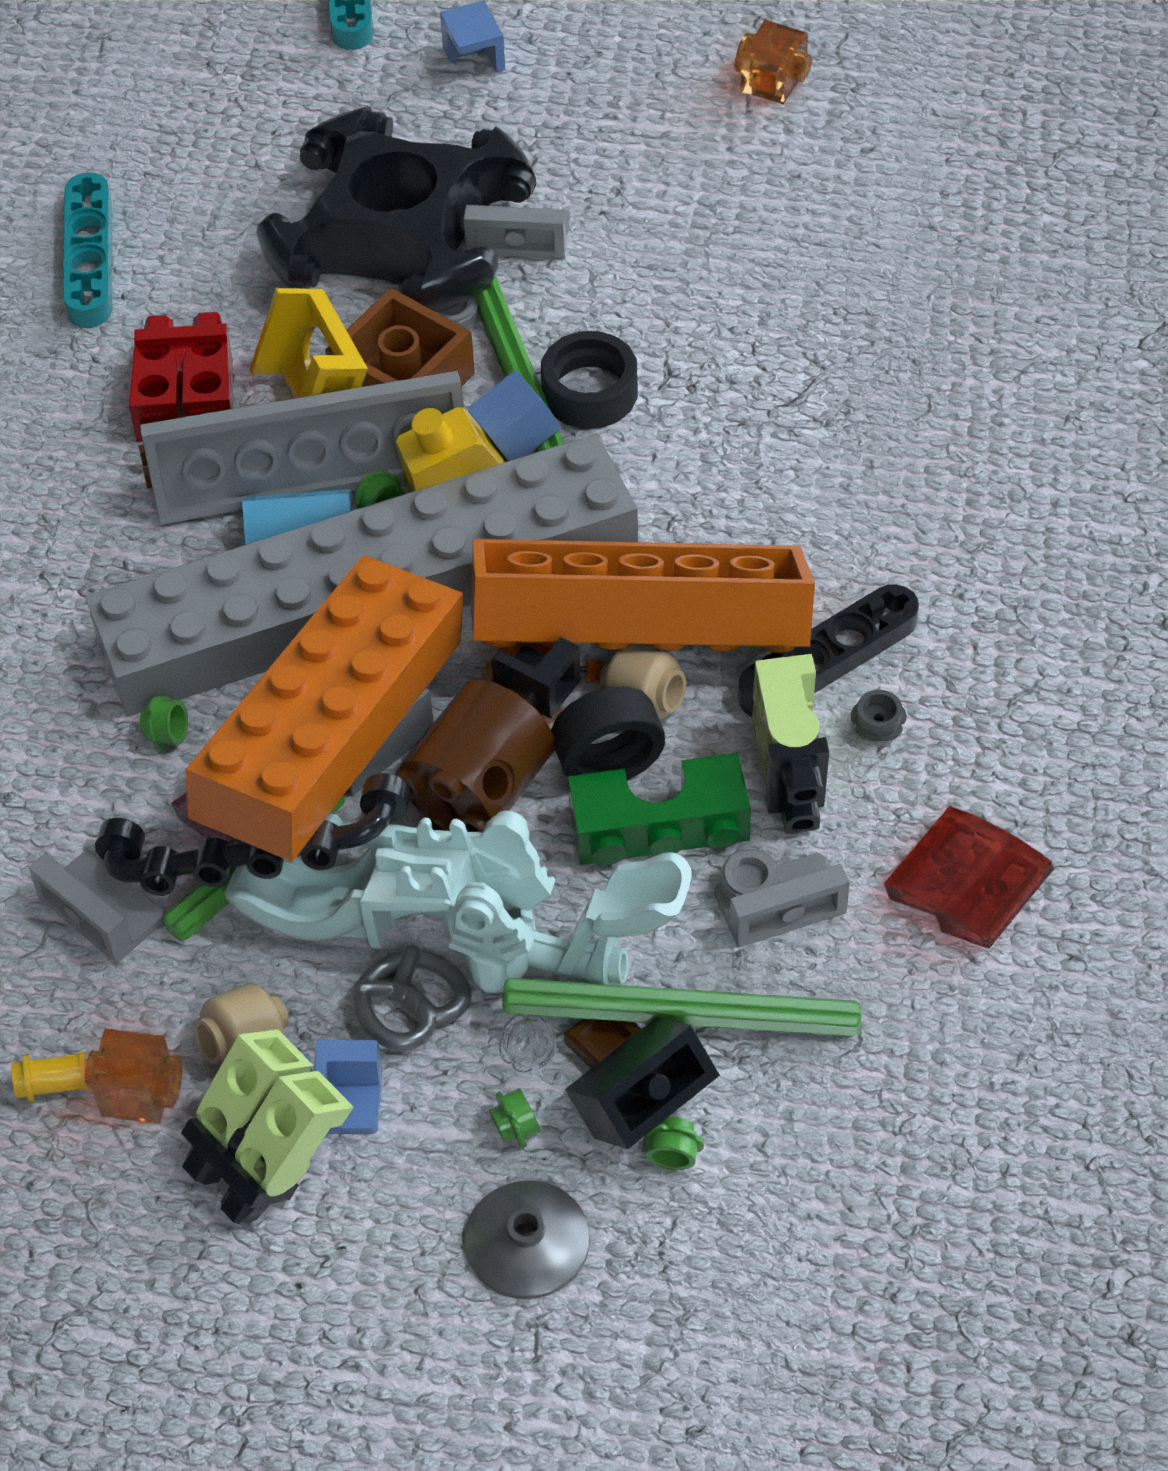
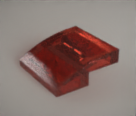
M949 806L884 882V886L889 899L935 915L941 932L990 949L1052 873L1054 867L1051 860L1004 829L966 811Z

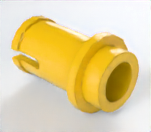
M85 1051L78 1052V1054L31 1060L30 1054L23 1055V1061L11 1063L12 1083L16 1099L27 1097L28 1102L32 1103L36 1101V1096L80 1089H83V1091L90 1090Z

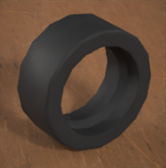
M578 331L561 337L548 347L541 360V387L551 413L563 424L580 429L602 428L617 423L630 413L638 398L637 358L630 346L615 335L600 331ZM582 367H598L609 370L620 378L618 382L608 389L588 393L571 390L559 382L570 371Z
M628 686L607 687L587 693L571 702L559 713L551 728L555 738V751L563 772L567 777L625 769L626 778L629 780L648 769L659 758L665 747V732L652 700L643 691ZM626 730L610 740L591 744L604 735Z

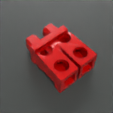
M218 312L198 313L193 318V326L174 327L173 319L166 315L148 316L144 329L134 330L135 348L132 361L129 410L136 442H143L140 425L182 418V404L185 417L233 409V357L227 323L222 324Z

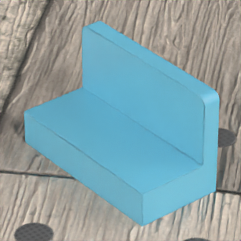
M351 488L245 496L242 500L245 544L247 545L351 512L353 510Z

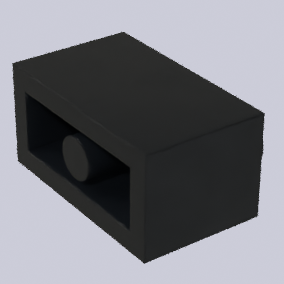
M656 1017L565 1088V1091L594 1139L629 1149L718 1078L720 1074L691 1025Z

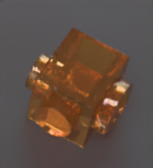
M768 20L763 21L756 34L747 32L739 44L734 64L735 71L741 74L740 91L784 105L797 83H803L809 75L812 55L807 53L808 33Z
M105 1028L99 1050H91L88 1055L85 1067V1084L92 1088L101 1117L160 1124L164 1108H174L177 1103L183 1075L182 1058L180 1055L169 1054L164 1036Z

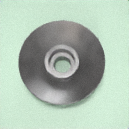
M518 1181L493 1190L476 1205L466 1225L464 1243L470 1267L479 1280L487 1287L508 1297L534 1299L559 1291L578 1275L587 1259L590 1234L584 1212L579 1204L565 1191L544 1182ZM522 1224H534L537 1227L536 1232L530 1236H521L515 1232L516 1227Z

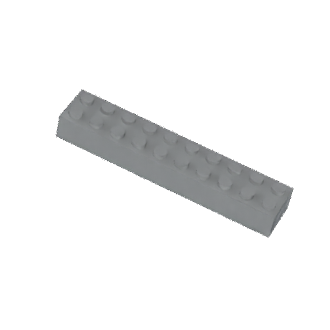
M598 433L89 594L85 597L98 643L126 717L141 713L142 709L149 705L150 700L154 696L166 695L171 700H181L266 672L363 555L462 592L463 607L471 605L472 539L638 542V508Z

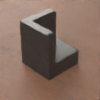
M560 637L546 655L528 646H523L514 657L502 651H497L491 659L493 682L505 688H512L522 692L533 701L542 715L551 719L581 680L580 646Z

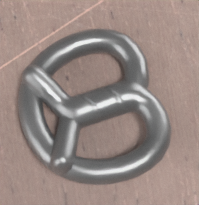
M409 945L403 951H398L381 958L361 975L354 985L353 1008L360 1026L372 1040H378V1044L390 1050L407 1051L424 1044L433 1035L437 1026L448 1024L461 1017L471 1003L472 989L463 972L450 961L437 954L420 950L416 945ZM415 968L426 969L443 978L454 992L453 999L444 1006H435L411 983ZM397 971L393 980H382L389 974ZM371 997L393 998L418 1022L417 1026L405 1033H397L388 1029L376 1017L371 1006Z

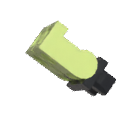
M812 654L755 661L752 724L766 785L765 802L768 814H782L785 833L789 834L819 829L820 814L818 808L824 807L829 747L826 737L819 738V720L813 712L816 670Z
M279 1029L239 1034L202 1098L196 1111V1118L189 1119L181 1131V1134L191 1144V1148L182 1165L183 1169L194 1181L204 1185L218 1183L221 1178L224 1179L230 1187L220 1201V1209L236 1224L255 1221L268 1208L269 1204L290 1200L299 1186L297 1182L304 1176L310 1166V1158L330 1128L342 1126L354 1108L319 1071L310 1072L313 1064Z

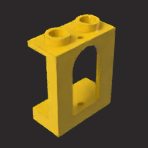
M275 289L249 368L251 374H282L294 398L362 387L368 368L324 290ZM315 327L321 330L334 355H313L310 360V340Z

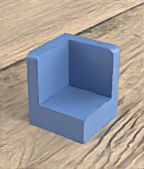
M484 0L440 12L443 49L449 60L484 50L496 72L505 70L504 37Z
M516 369L468 409L472 417L492 439L508 461L529 455L562 428L544 401Z
M317 1039L314 1071H319L354 1107L343 1125L330 1128L327 1134H375L379 1126L383 1072L378 1040Z

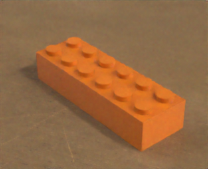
M472 539L470 602L473 641H483L486 645L500 648L514 646L517 641L539 642L542 646L552 648L557 640L562 637L572 643H595L598 647L611 650L626 648L628 644H651L656 649L666 651L679 650L684 645H706L712 650L722 652L737 650L739 646H762L767 651L777 653L790 652L795 647H810L815 582L801 546Z
M363 555L185 769L188 819L293 862L461 643L463 593Z

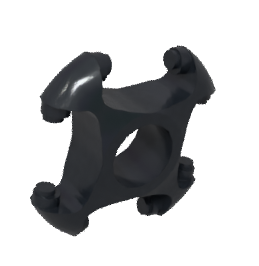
M368 106L337 115L310 129L305 134L304 143L300 149V161L305 167L311 170L328 169L335 172V176L303 219L290 223L284 215L272 213L257 225L256 234L262 253L270 267L289 288L310 289L311 287H316L321 274H349L403 283L401 288L403 295L434 312L453 307L490 288L498 268V257L489 248L479 247L468 251L457 250L465 237L464 215L466 205L489 206L491 203L498 201L521 203L528 199L536 187V177L526 155L520 146L497 126L493 130L482 129L481 131H475L471 148L451 144L410 142L392 137L393 119L386 117L385 113L372 111L371 107ZM398 209H406L398 212H390Z

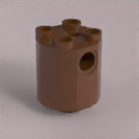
M480 679L472 680L464 684L394 775L402 778L410 788L409 801L423 814L421 819L429 818L431 820L433 830L450 831L451 821L458 819L465 824L467 832H483L486 823L493 816L501 811H509L555 751V738L536 705L525 694L516 689L505 688L495 682Z

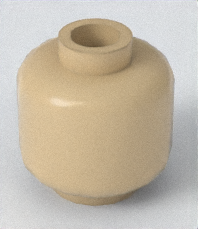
M629 644L626 648L619 649L612 659L605 662L600 673V686L602 689L628 686L643 691L652 700L661 721L680 707L686 692V677L673 655Z
M247 983L206 1000L200 1011V1019L195 1022L194 1032L204 1057L214 1065L219 1063L221 1066L239 1034L279 1029L284 1035V1028L288 1026L289 1019L287 1010L278 996L274 994L269 995L262 987L253 983Z

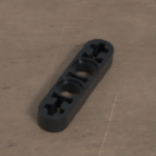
M898 584L885 585L811 629L810 647H795L794 650L784 653L772 652L760 660L812 654V657L819 660L823 665L816 671L814 691L816 693L909 636L917 625L918 598L913 591L905 586ZM888 608L892 611L884 615V609ZM903 610V615L899 616L896 612ZM854 630L861 633L866 640L857 646H847L840 643L836 636L842 631ZM755 663L745 669L739 678V705L743 712L752 717Z

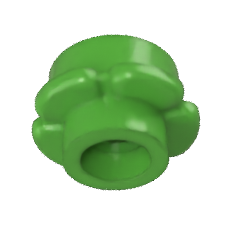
M382 470L367 474L361 479L357 486L354 500L358 504L357 509L404 495L405 493L401 488L399 477Z
M166 695L154 696L150 700L149 705L142 709L140 715L142 735L153 742L156 749L165 750L167 744L182 743L188 730V714L184 703L180 700H171Z
M520 1088L504 1096L500 1091L497 1092L495 1097L498 1106L490 1109L489 1113L500 1136L505 1143L516 1138L521 1147H526L527 1143L525 1140L541 1132L528 1101Z
M678 1117L666 1118L644 1136V1142L648 1145L647 1159L651 1163L666 1169L684 1170L693 1167L697 1152H701L704 1149V1140L702 1137L696 1136L694 1125Z

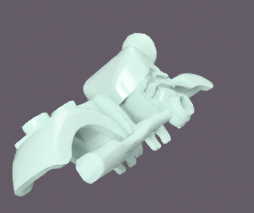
M501 811L486 823L483 832H467L465 824L458 819L451 821L450 831L433 830L429 818H422L417 828L389 824L375 839L364 845L354 847L368 848L358 860L347 865L332 867L328 870L312 869L297 858L293 862L284 859L280 875L272 879H262L251 874L246 865L238 866L227 886L225 897L249 919L273 930L274 933L285 934L302 940H326L336 937L367 938L371 948H382L392 921L408 915L428 914L447 921L451 936L448 948L463 954L474 982L484 992L498 994L503 992L506 979H521L529 967L559 976L585 980L587 983L624 984L628 974V953L626 948L620 947L618 937L637 936L652 932L674 918L681 911L686 899L692 872L687 861L673 852L661 853L645 861L621 863L613 870L606 884L605 891L595 889L569 939L536 931L532 908L550 896L555 879L552 875L547 876L548 869L545 865H539L540 858L537 855L536 849L529 841L530 833L524 817L513 811ZM329 814L325 819L338 826L355 823L344 822L336 814ZM594 933L597 936H602L596 940L595 944L589 943Z

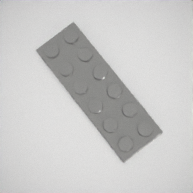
M458 371L140 425L160 525L242 511V500L245 496L350 488L352 492L357 490L359 482L367 474L382 470L397 475L401 483H404L395 441L399 435L412 430L414 416L423 409L435 408L441 414H444L456 407H464Z

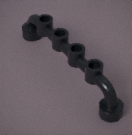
M377 773L368 777L364 783L360 799V808L366 816L355 823L338 826L331 821L324 820L297 857L301 856L303 863L312 869H331L336 864L339 850L354 848L370 842L378 837L388 827L389 823L397 822L405 816L410 798L408 784L402 778L390 773ZM110 818L104 821L95 842V851L104 860V865L110 876L125 883L140 882L141 887L146 892L156 896L170 894L174 890L178 876L193 874L195 880L201 885L215 888L223 886L227 882L230 868L246 865L249 872L254 876L262 879H272L280 875L284 863L283 858L248 843L238 842L230 844L224 839L215 837L203 840L199 849L176 852L169 847L157 846L148 851L146 858H140L145 841V833L137 823L125 818Z

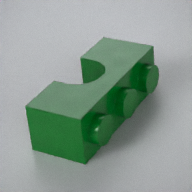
M738 752L681 760L680 793L668 801L659 803L647 802L635 796L628 786L625 769L568 777L569 809L580 865L592 863L610 865L626 858L647 855L657 856L666 852L678 853L681 850L709 846L713 848H726L737 842L750 841L751 807Z

